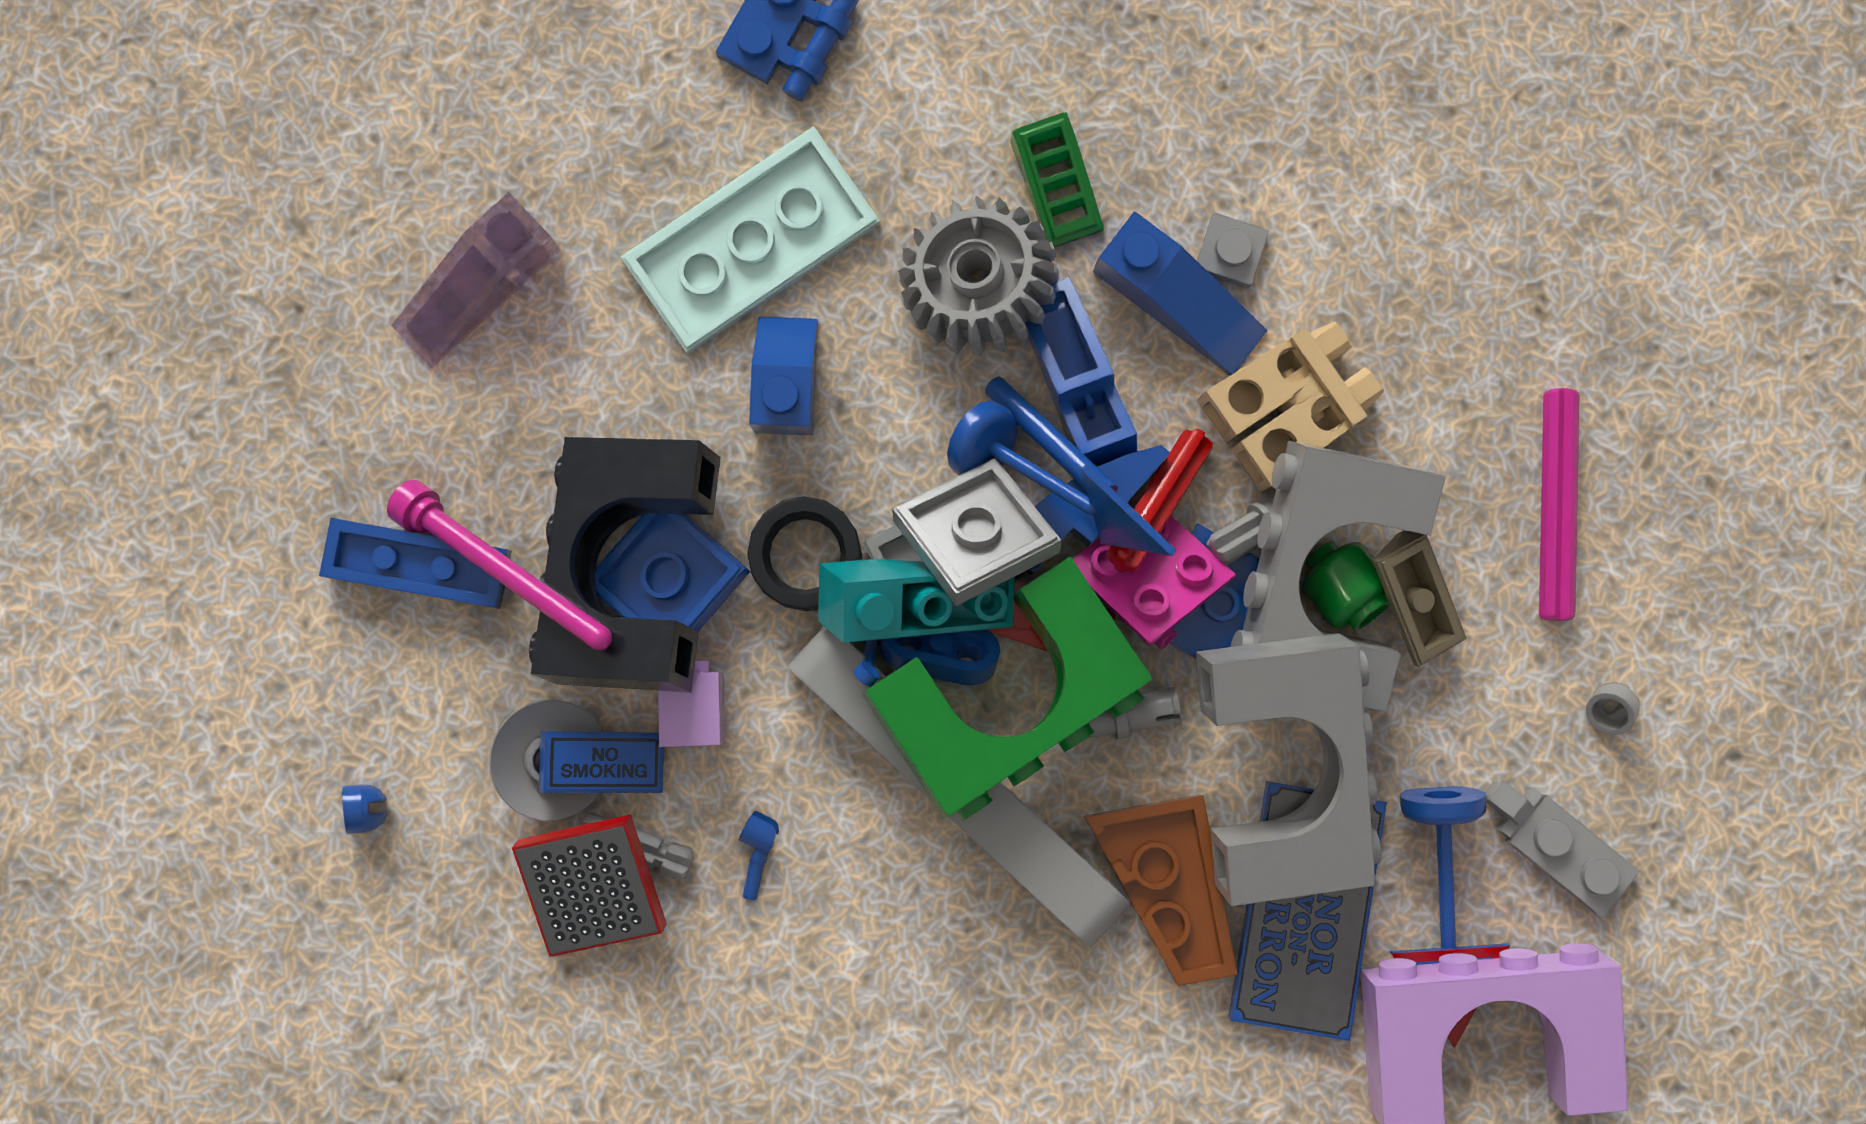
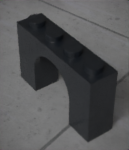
M564 438L562 456L557 460L554 471L557 486L554 514L549 517L546 526V539L549 545L546 570L539 580L606 626L612 633V642L604 650H595L540 611L537 631L532 635L529 644L532 675L557 685L691 693L699 632L676 620L611 617L599 600L595 585V569L600 551L607 539L618 527L630 519L650 513L714 515L721 457L700 440Z

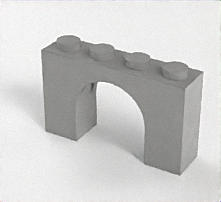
M1288 440L1286 452L1279 454L1274 464L1272 486L1276 489L1273 506L1271 513L1267 512L1263 516L1259 526L1258 546L1262 548L1257 572H1251L1246 581L1244 605L1248 607L1243 630H1238L1235 633L1231 647L1336 634L1317 629L1308 619L1301 603L1299 579L1302 566L1310 550L1327 533L1341 526L1353 523H1371L1431 536L1446 476L1424 469ZM1343 635L1358 644L1367 657L1369 683L1367 686L1362 687L1363 707L1387 712L1401 654L1378 641Z
M1339 633L1197 651L1196 659L1201 712L1216 726L1284 717L1302 719L1312 723L1321 739L1324 754L1323 770L1317 787L1308 800L1292 813L1268 821L1210 828L1215 887L1231 906L1375 886L1374 864H1378L1381 860V846L1376 830L1371 827L1370 805H1375L1377 802V786L1372 771L1367 767L1366 746H1371L1373 743V726L1369 713L1363 707L1362 687L1367 686L1369 683V665L1364 651L1360 649L1358 644Z

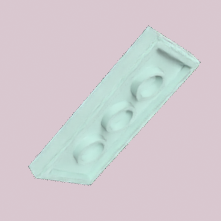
M813 126L621 256V259L689 355L880 225V220Z

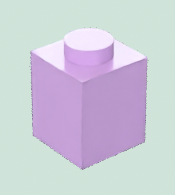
M695 661L691 693L658 691L659 747L725 744L723 672H709V661Z

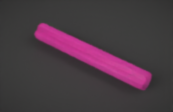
M1569 388L1551 389L1546 391L1543 396L1539 615L1541 619L1548 621L1572 620L1576 615L1580 395L1577 390Z

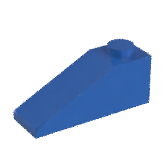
M1136 211L1132 213L1098 257L1093 269L1094 274L1228 375H1232L1240 368L1268 331L1181 245Z

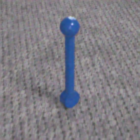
M881 639L863 641L865 643L863 661L854 669L857 679L868 687H872L880 678V674L874 667L877 645L880 644Z

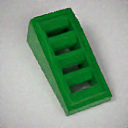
M1067 112L1013 130L1010 143L1038 221L1044 227L1046 233L1045 240L1052 242L1055 248L1104 231L1103 222ZM1058 138L1059 147L1036 155L1032 154L1030 147ZM1064 161L1067 162L1069 170L1040 179L1038 170ZM1075 184L1077 193L1049 203L1047 202L1045 194ZM1083 206L1086 216L1055 226L1052 216Z

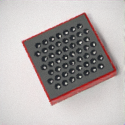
M631 814L518 839L513 845L512 851L549 957L661 934L664 931L667 922Z

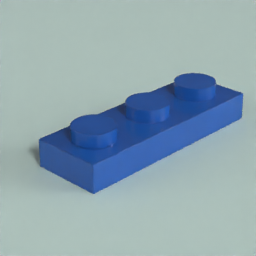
M330 518L319 572L320 577L501 609L505 586L436 536ZM493 547L509 559L511 558V550Z

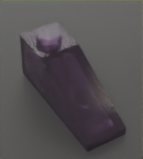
M508 192L462 234L391 326L428 366L433 368L558 254L561 249L543 227Z

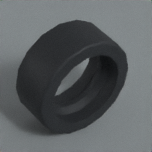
M802 496L783 500L763 513L751 531L747 556L751 575L765 595L785 608L807 612L818 609L819 587L807 590L798 589L787 585L779 579L772 568L770 558L772 541L778 532L794 521L804 519L817 521L831 529L837 538L841 552L839 562L861 560L862 552L857 530L843 511L826 500Z

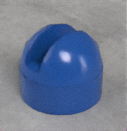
M363 784L343 786L342 805L347 834L369 832L377 829L384 823L388 812L369 813V803L387 800L380 789L372 785Z

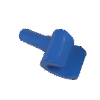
M754 811L749 817L738 839L755 848L750 858L742 895L743 898L749 900L757 899L764 863H766L767 856L775 842L776 834L778 835L779 833L778 823L758 811Z

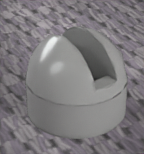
M1618 682L1606 683L1596 689L1586 705V715L1590 723L1599 731L1610 735H1619L1629 731L1636 721L1640 710L1638 696L1628 685ZM1612 700L1618 701L1619 704L1610 713L1602 706Z

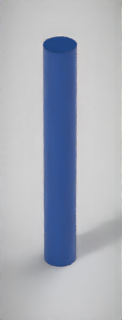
M998 376L988 383L985 388V394L992 401L1007 407L1014 415L1017 425L1085 490L1086 487L1081 468L1087 464L1117 492V485L1007 381Z

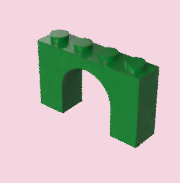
M1071 556L1022 587L1014 595V601L1048 650L1056 675V687L1051 706L1043 719L1028 732L1016 736L999 737L984 734L968 726L952 710L918 657L867 689L862 695L942 818L949 817L957 812L962 821L966 820L993 801L988 790L1008 777L1013 786L1018 785L1044 767L1038 756L1058 743L1063 752H1066L1094 733L1089 722L1108 710L1115 719L1144 700L1138 689L1153 678Z

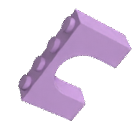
M1573 943L1561 946L1560 953L1537 955V952L1534 950L1513 948L1501 951L1499 953L1500 958L1477 960L1475 956L1470 954L1453 953L1439 957V963L1416 965V962L1410 959L1392 958L1380 961L1379 968L1361 969L1366 1065L1371 1113L1379 1124H1445L1442 1054L1447 1037L1456 1023L1469 1011L1483 1004L1495 1001H1515L1531 1006L1536 1010L1543 1028L1549 1097L1567 1116L1628 1111L1621 966L1594 945Z

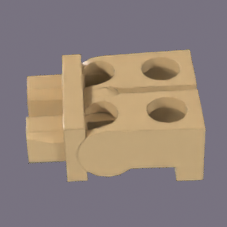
M1336 322L1320 327L1311 333L1307 328L1303 329L1289 340L1209 388L1197 399V402L1226 443L1274 410L1278 409L1281 414L1230 449L1260 493L1272 486L1274 464L1279 454L1286 452L1288 440L1324 448L1352 426L1366 418L1368 415L1365 410L1384 393L1381 384L1366 367L1346 381H1343L1331 364L1332 361L1352 348L1348 337Z

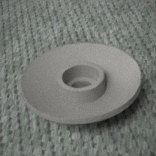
M559 700L534 702L512 713L498 729L489 754L491 779L501 799L517 813L540 821L567 819L589 807L600 793L539 792L540 769L536 764V757L540 752L541 731H604L591 714L577 705Z

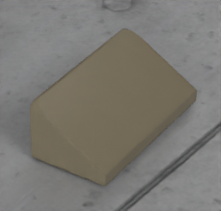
M1405 530L1399 532L1372 561L1413 665L1420 667L1467 638L1428 536Z

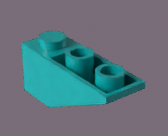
M868 559L819 563L818 622L843 643L1013 627L1015 576L956 606L922 561Z

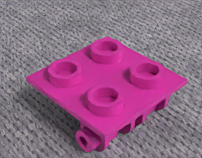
M1172 516L1160 535L1177 551L1172 556L1149 552L1139 569L1134 573L1128 571L1121 573L1114 569V565L1106 558V552L1111 545L1101 544L1100 538L1073 558V561L1098 598L1105 603L1106 607L1112 610L1122 622H1125L1146 645L1151 646L1155 644L1159 649L1166 648L1177 635V631L1173 629L1175 625L1236 576L1228 566L1219 560Z

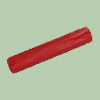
M1196 428L1194 431L1185 430L1182 432L1171 449L1170 454L1164 460L1134 508L1159 534H1161L1213 450V442L1205 437V432ZM1110 546L1106 552V558L1114 565L1115 570L1121 573L1126 571L1134 573L1139 569L1149 552Z

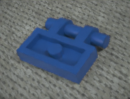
M745 0L715 51L716 55L721 60L767 85L779 65L786 68L792 73L782 90L791 98L802 101L812 83L818 85L826 72L827 67L824 62L837 39L844 40L853 23L849 18L859 0H833L830 6L821 5L815 2L816 0ZM804 21L817 27L804 51L790 47Z

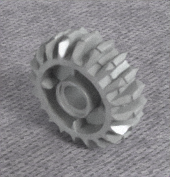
M977 195L969 210L963 211L960 204L952 200L950 206L952 215L943 219L939 214L931 211L929 220L933 228L930 231L914 228L913 239L918 247L902 248V259L907 267L898 270V280L902 288H905L901 292V301L905 309L911 311L910 318L914 326L920 330L926 329L929 340L936 345L947 339L946 343L950 351L958 354L965 344L969 342L973 353L981 357L985 350L986 342L994 341L996 348L1005 352L1007 347L1006 336L1014 333L1017 338L1026 341L1028 332L1024 323L1030 321L1043 324L1045 315L1040 305L1054 304L1056 295L1053 287L1050 285L1058 282L1059 271L1057 265L1052 263L1056 257L1053 243L1045 240L1046 233L1041 223L1038 221L1030 223L1027 211L1021 206L1009 213L1007 203L1000 197L989 210L986 209L983 199H980ZM985 269L991 271L980 282H966L967 278L977 270Z

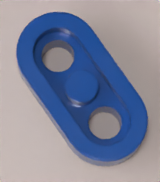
M985 629L881 639L880 653L884 661L896 670L918 657L931 678L973 686L985 683L994 675L1000 656V645L997 638ZM905 645H911V646H913L916 650H914V649H909V648H906V647H903V646H905ZM967 657V658L972 659L973 662H972V661L961 660V658Z

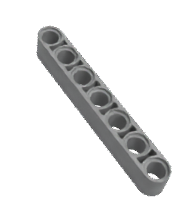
M823 626L787 667L929 798L862 696L870 687L857 679L854 669L863 661L864 655L850 642L843 643ZM874 665V667L880 674V678L876 682L878 683L886 676ZM1001 782L988 790L993 801L971 817L962 821L957 812L949 816L953 822L1090 948L1131 904L1126 897Z

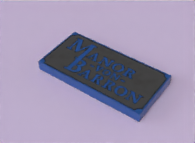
M1266 781L1260 821L1273 820L1292 813L1308 800L1315 789ZM1377 800L1375 805H1370L1371 827L1376 830L1381 843L1387 802ZM1374 864V872H1375V875H1376L1377 864ZM1374 886L1246 904L1236 965L1238 975H1235L1228 1018L1231 1021L1350 1041Z

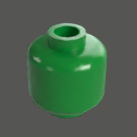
M1330 541L1315 551L1306 561V565L1311 570L1303 581L1302 590L1334 628L1351 626L1354 631L1360 630L1375 620L1390 606L1372 561L1375 557L1360 542L1347 543L1338 547L1334 541Z

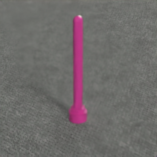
M409 480L402 483L393 492L387 504V514L391 520L406 531L414 533L430 532L591 648L604 650L610 646L612 633L606 626L446 515L443 505L440 503V497L435 491L419 480Z

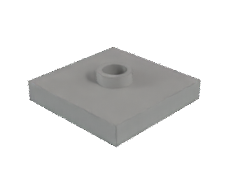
M996 458L892 508L893 522L956 606L1061 553L1062 540Z

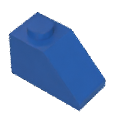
M759 317L751 366L749 425L754 433L813 435L818 319Z

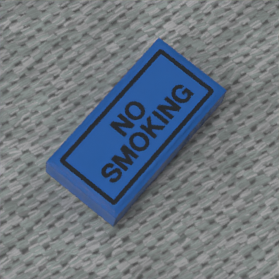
M541 731L539 792L663 793L664 747H659V732Z

